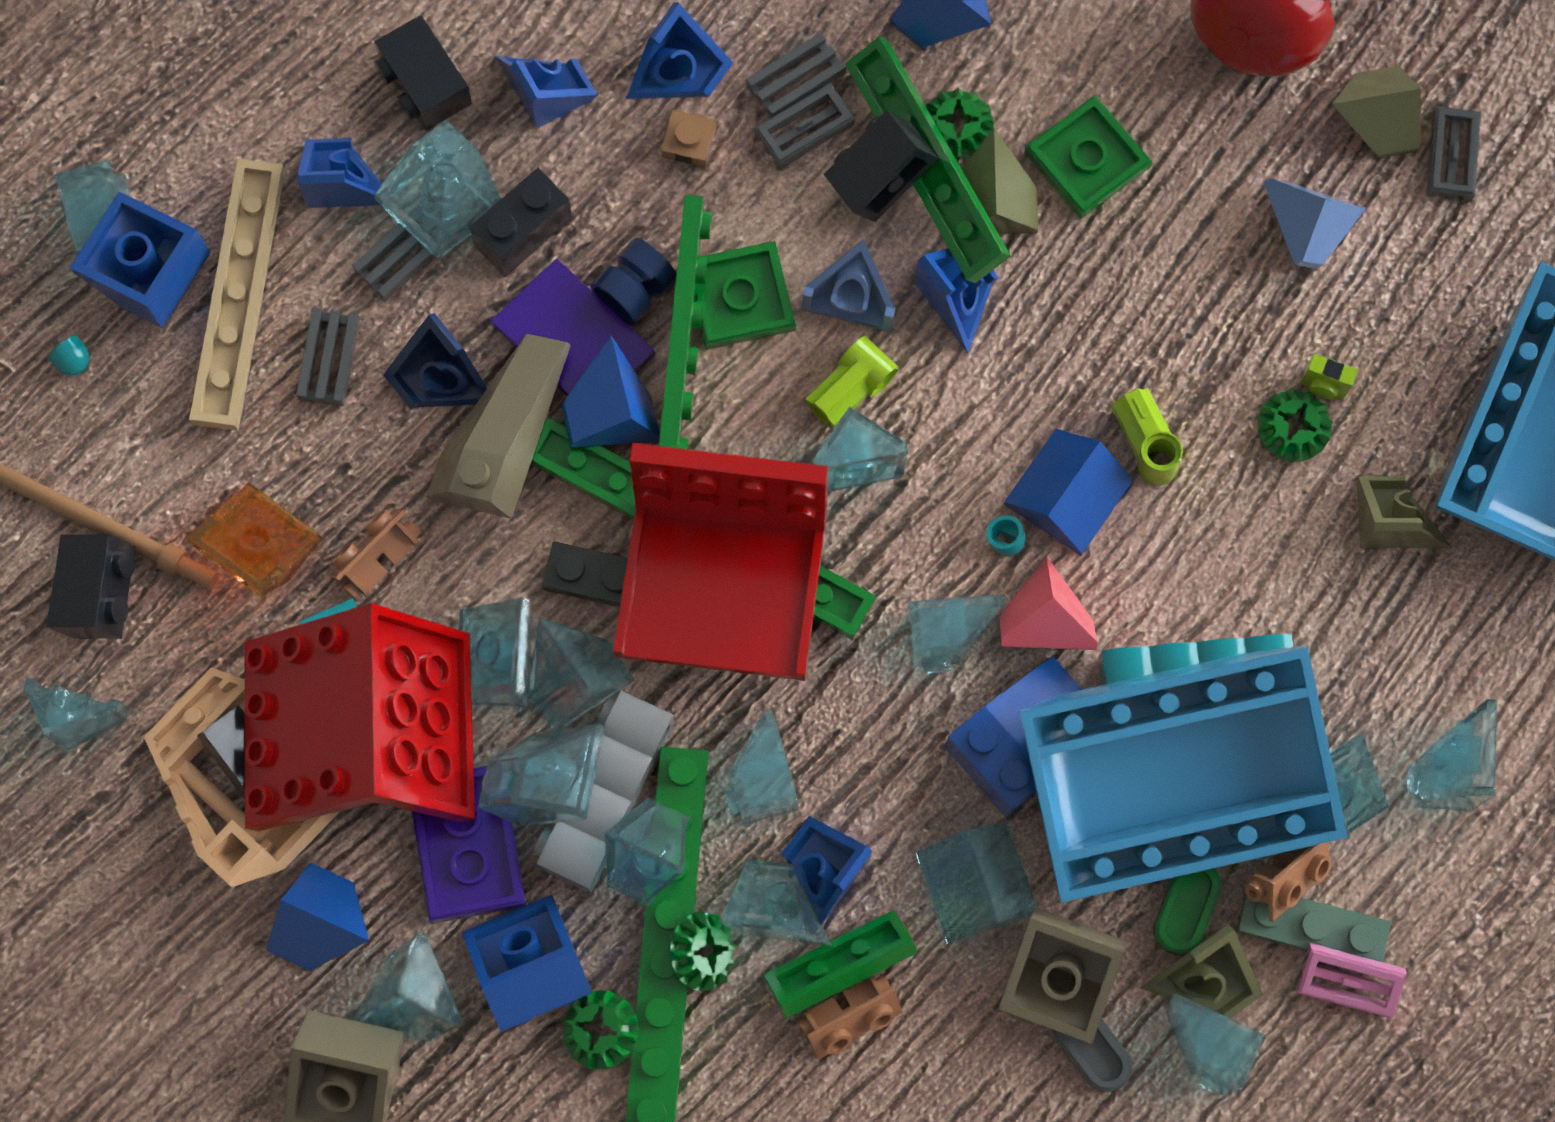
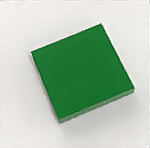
M1096 95L1024 148L1025 155L1080 219L1084 218L1150 169L1153 163Z
M775 241L704 256L708 257L705 285H696L695 301L703 302L701 331L706 350L796 331V324Z

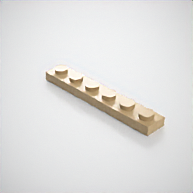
M237 159L189 417L192 425L239 431L285 175L283 164Z

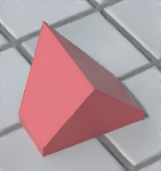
M1045 556L999 616L998 626L1001 647L1097 650V637L1093 619L1049 558Z

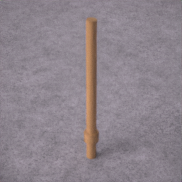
M0 463L1 485L98 534H110L135 546L136 553L156 562L157 569L173 577L180 574L207 589H211L215 585L219 575L218 572L188 558L187 551L171 543L164 546Z

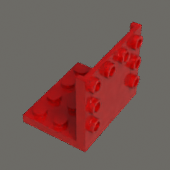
M632 443L630 468L636 510L613 648L614 657L805 681L827 521L828 466Z
M369 603L244 642L245 829L263 831L372 802L457 822L475 819L470 633Z

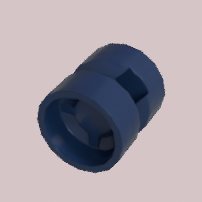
M637 237L633 238L618 254V266H607L590 284L593 293L626 324L631 326L636 325L652 308L650 298L662 297L676 282L677 275L675 269L659 251Z

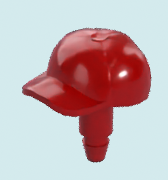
M1191 0L1190 18L1200 40L1223 64L1248 75L1286 76L1314 62L1322 53L1332 37L1335 25L1329 0Z

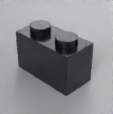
M422 15L417 16L374 41L379 57L373 61L383 81L387 85L394 82L401 92V95L397 96V100L410 121L418 118L427 131L472 104L469 86Z
M886 110L867 125L865 132L851 147L844 149L837 155L834 164L823 175L854 214L876 222L939 158L909 120Z
M538 167L469 226L474 247L506 277L572 220L570 199Z
M110 534L60 535L46 627L73 639H122L124 622L128 616L127 600L130 580L135 570V546Z

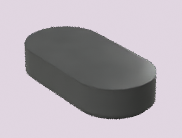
M1102 1018L1092 1044L1051 1029L1055 1042L1090 1087L1100 1092H1113L1127 1083L1132 1073L1131 1058Z

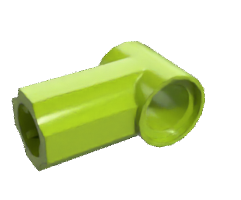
M866 336L858 339L844 353L837 364L838 368L806 398L805 404L811 409L813 415L833 430L868 396L872 398L879 394L899 371V367Z
M1138 388L1124 394L1120 399L1112 403L1111 409L1138 461L1137 469L1139 475L1151 485L1160 486L1168 484L1174 480L1178 473L1183 455L1182 444L1177 436L1170 432L1149 388ZM1156 451L1164 452L1171 458L1172 462L1167 465H1157L1149 459L1148 455Z

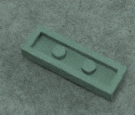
M1245 894L1236 933L1308 952L1310 943L1383 962L1391 921L1301 898L1296 906L1288 908L1274 922L1269 921V905L1261 901L1253 902Z

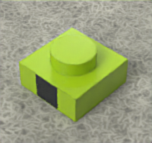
M1314 353L1305 367L1300 384L1310 387L1309 390L1318 397L1324 399H1335L1337 397L1343 400L1353 386L1358 369Z

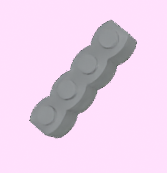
M623 691L620 692L616 701L608 698L597 720V725L603 727L595 744L589 741L586 742L577 760L576 768L582 770L574 787L566 784L558 798L555 811L561 813L553 830L548 828L543 830L534 848L533 854L539 856L537 866L540 870L592 893L612 849L628 820L631 810L645 785L653 764L660 753L661 746L664 745L674 723L673 714Z

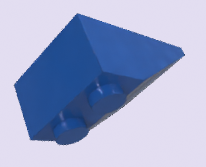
M1053 656L980 709L948 736L944 746L1006 819L1037 794L1019 710L1061 694L1082 690Z

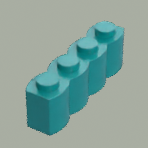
M1271 634L1248 638H1225L1201 642H1179L1103 650L1098 657L1101 685L1247 652L1292 648V635Z

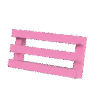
M1310 943L1308 957L1304 961L1302 968L1303 973L1297 984V992L1393 1019L1407 973L1406 969ZM1318 961L1346 968L1349 970L1361 972L1364 974L1372 975L1375 977L1383 978L1393 982L1392 984L1368 977L1345 972L1342 970L1334 969L1331 967L1319 965ZM1316 976L1357 989L1388 996L1385 1002L1315 983L1312 980Z

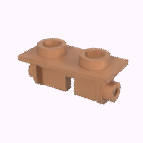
M386 509L381 511L366 526L365 530L369 535L357 547L350 543L333 559L332 564L336 568L328 576L338 581L344 576L348 581L342 588L355 600L361 594L366 596L388 573L376 560L381 554L393 565H396L419 543L416 538L422 533L421 530L409 519L404 524L399 521L406 514L404 510L394 509L391 513Z
M1329 842L1278 853L1273 857V865L1266 863L1257 872L1248 877L1245 894L1253 902L1261 901L1269 905V921L1274 922L1288 908L1296 906L1301 896L1316 883H1321L1327 877L1332 863L1329 856Z
M883 974L877 978L870 976L842 992L843 996L850 1006L844 1010H841L835 998L832 997L804 1012L805 1018L798 1021V1025L806 1039H809L817 1060L828 1054L834 1055L844 1051L852 1043V1040L870 1030L877 1031L885 1028L894 1020L895 1016L902 1013L896 991L893 987H890Z

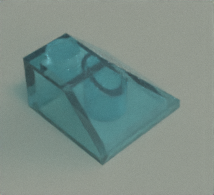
M445 120L412 144L377 190L374 200L439 260L471 235L469 226L501 200V197L479 150Z
M1486 699L1417 758L1415 765H1410L1407 788L1409 793L1414 794V807L1472 812L1495 796L1497 699Z
M600 724L535 732L488 761L487 770L482 781V793L478 808L519 826L586 820L605 727Z

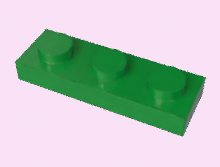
M892 910L765 973L764 977L784 1016L788 1018L918 952L910 934L895 910Z

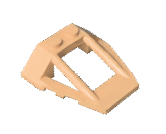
M211 667L144 736V739L163 781L168 785L177 804L175 807L178 814L189 830L193 839L191 842L197 855L229 886L234 887L285 869L340 811L263 831L245 829V812L190 762L205 747L197 737L199 733L238 705L245 713V679ZM190 789L228 823L218 834H216Z

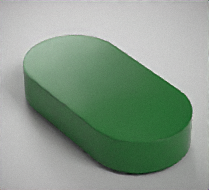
M1215 868L1171 879L1153 927L1154 938L1159 947L1165 952L1172 955H1184L1195 949L1202 941L1221 892V879Z

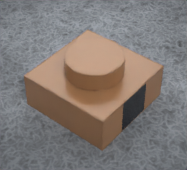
M672 109L661 149V157L706 168L716 130V119Z

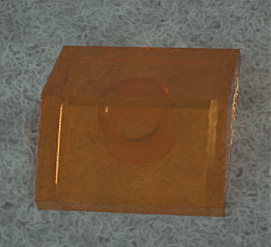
M248 482L188 536L187 542L258 596L262 597L288 583L321 542L322 536Z

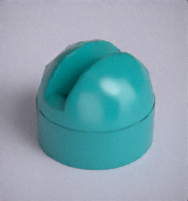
M73 335L60 343L49 354L47 359L59 372L66 375H78L87 368L89 353L86 345L77 335Z
M1010 515L995 518L989 524L986 531V537L991 548L1001 556L1010 557L1017 555L1023 549L1026 542V533L1022 523L1016 517ZM1001 533L1011 540L1012 543L1008 544L997 537Z

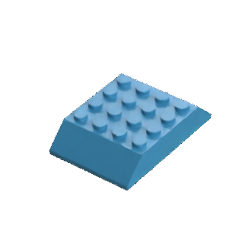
M1541 261L1508 322L1441 480L1435 508L1555 561V267Z
M1307 646L1247 652L1061 694L1019 710L1061 903L1348 838Z

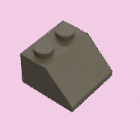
M1035 908L1029 920L999 1010L1092 1044L1128 941Z
M308 1010L291 1047L284 1122H386L399 1072L404 1032Z

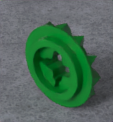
M957 87L954 91L945 93L940 91L934 99L926 104L927 110L954 157L957 159L972 156L994 128L990 104L986 105L979 98L977 92L971 94ZM956 108L960 109L963 120L970 121V123L964 124L959 138L956 137L953 124L945 121L952 119Z
M1292 387L1287 391L1278 394L1274 393L1265 402L1258 415L1257 429L1261 442L1270 453L1286 461L1300 462L1317 456L1326 447L1330 440L1333 421L1330 420L1327 412V404L1321 403L1316 399L1312 391L1301 392L1296 391ZM1301 410L1304 417L1302 424L1308 428V431L1300 429L1289 440L1287 439L1289 423L1283 419L1284 417L1292 419Z
M705 912L689 914L677 924L673 931L669 949L672 968L678 979L685 986L693 990L709 991L718 985L727 983L728 971L737 967L732 961V952L739 946L731 942L729 935L732 927L724 925L720 921V915ZM705 945H711L714 948L712 955L707 957L694 955V951L700 950V947Z
M608 990L592 991V993L571 1003V1008L566 1017L561 1020L564 1026V1037L561 1041L567 1047L571 1059L590 1069L603 1070L617 1066L630 1055L638 1038V1020L633 1007L625 998ZM600 1015L604 1016L603 1024L610 1027V1030L617 1031L616 1036L610 1034L608 1036H600L597 1043H593L594 1034L587 1032V1029L583 1028V1024H589V1022L597 1023Z

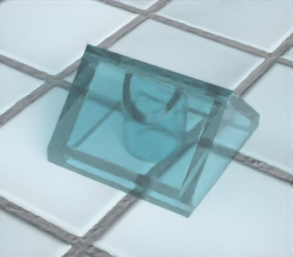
M849 406L812 460V464L828 466V492L903 478L908 448L905 441Z
M521 597L460 610L459 630L470 633L472 705L528 707L534 612L530 599Z
M1008 823L967 829L916 852L947 945L1031 918L1035 908H1037Z

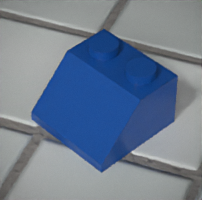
M118 192L69 268L124 310L163 328L211 252L197 229L128 195Z
M552 894L462 932L482 991L500 1031L515 1025L524 1024L534 1017L560 1006L571 1004L577 999L592 993Z

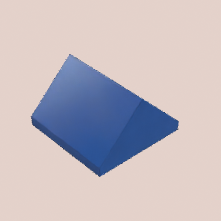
M1055 429L1006 498L1004 505L1081 556L1127 491L1133 479L1101 441Z

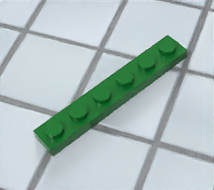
M878 36L845 64L875 118L889 110L909 120L939 159L913 185L966 280L976 283L1010 258L1011 255L889 41Z
M685 195L659 439V446L689 449V439L681 438L682 421H691L694 393L686 392L687 374L696 375L698 347H690L692 329H701L703 302L695 301L696 285H705L708 257L700 256L701 239L710 240L712 212L704 211L703 196Z

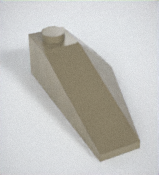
M531 334L524 336L441 453L426 496L428 499L512 519L571 347L568 342Z

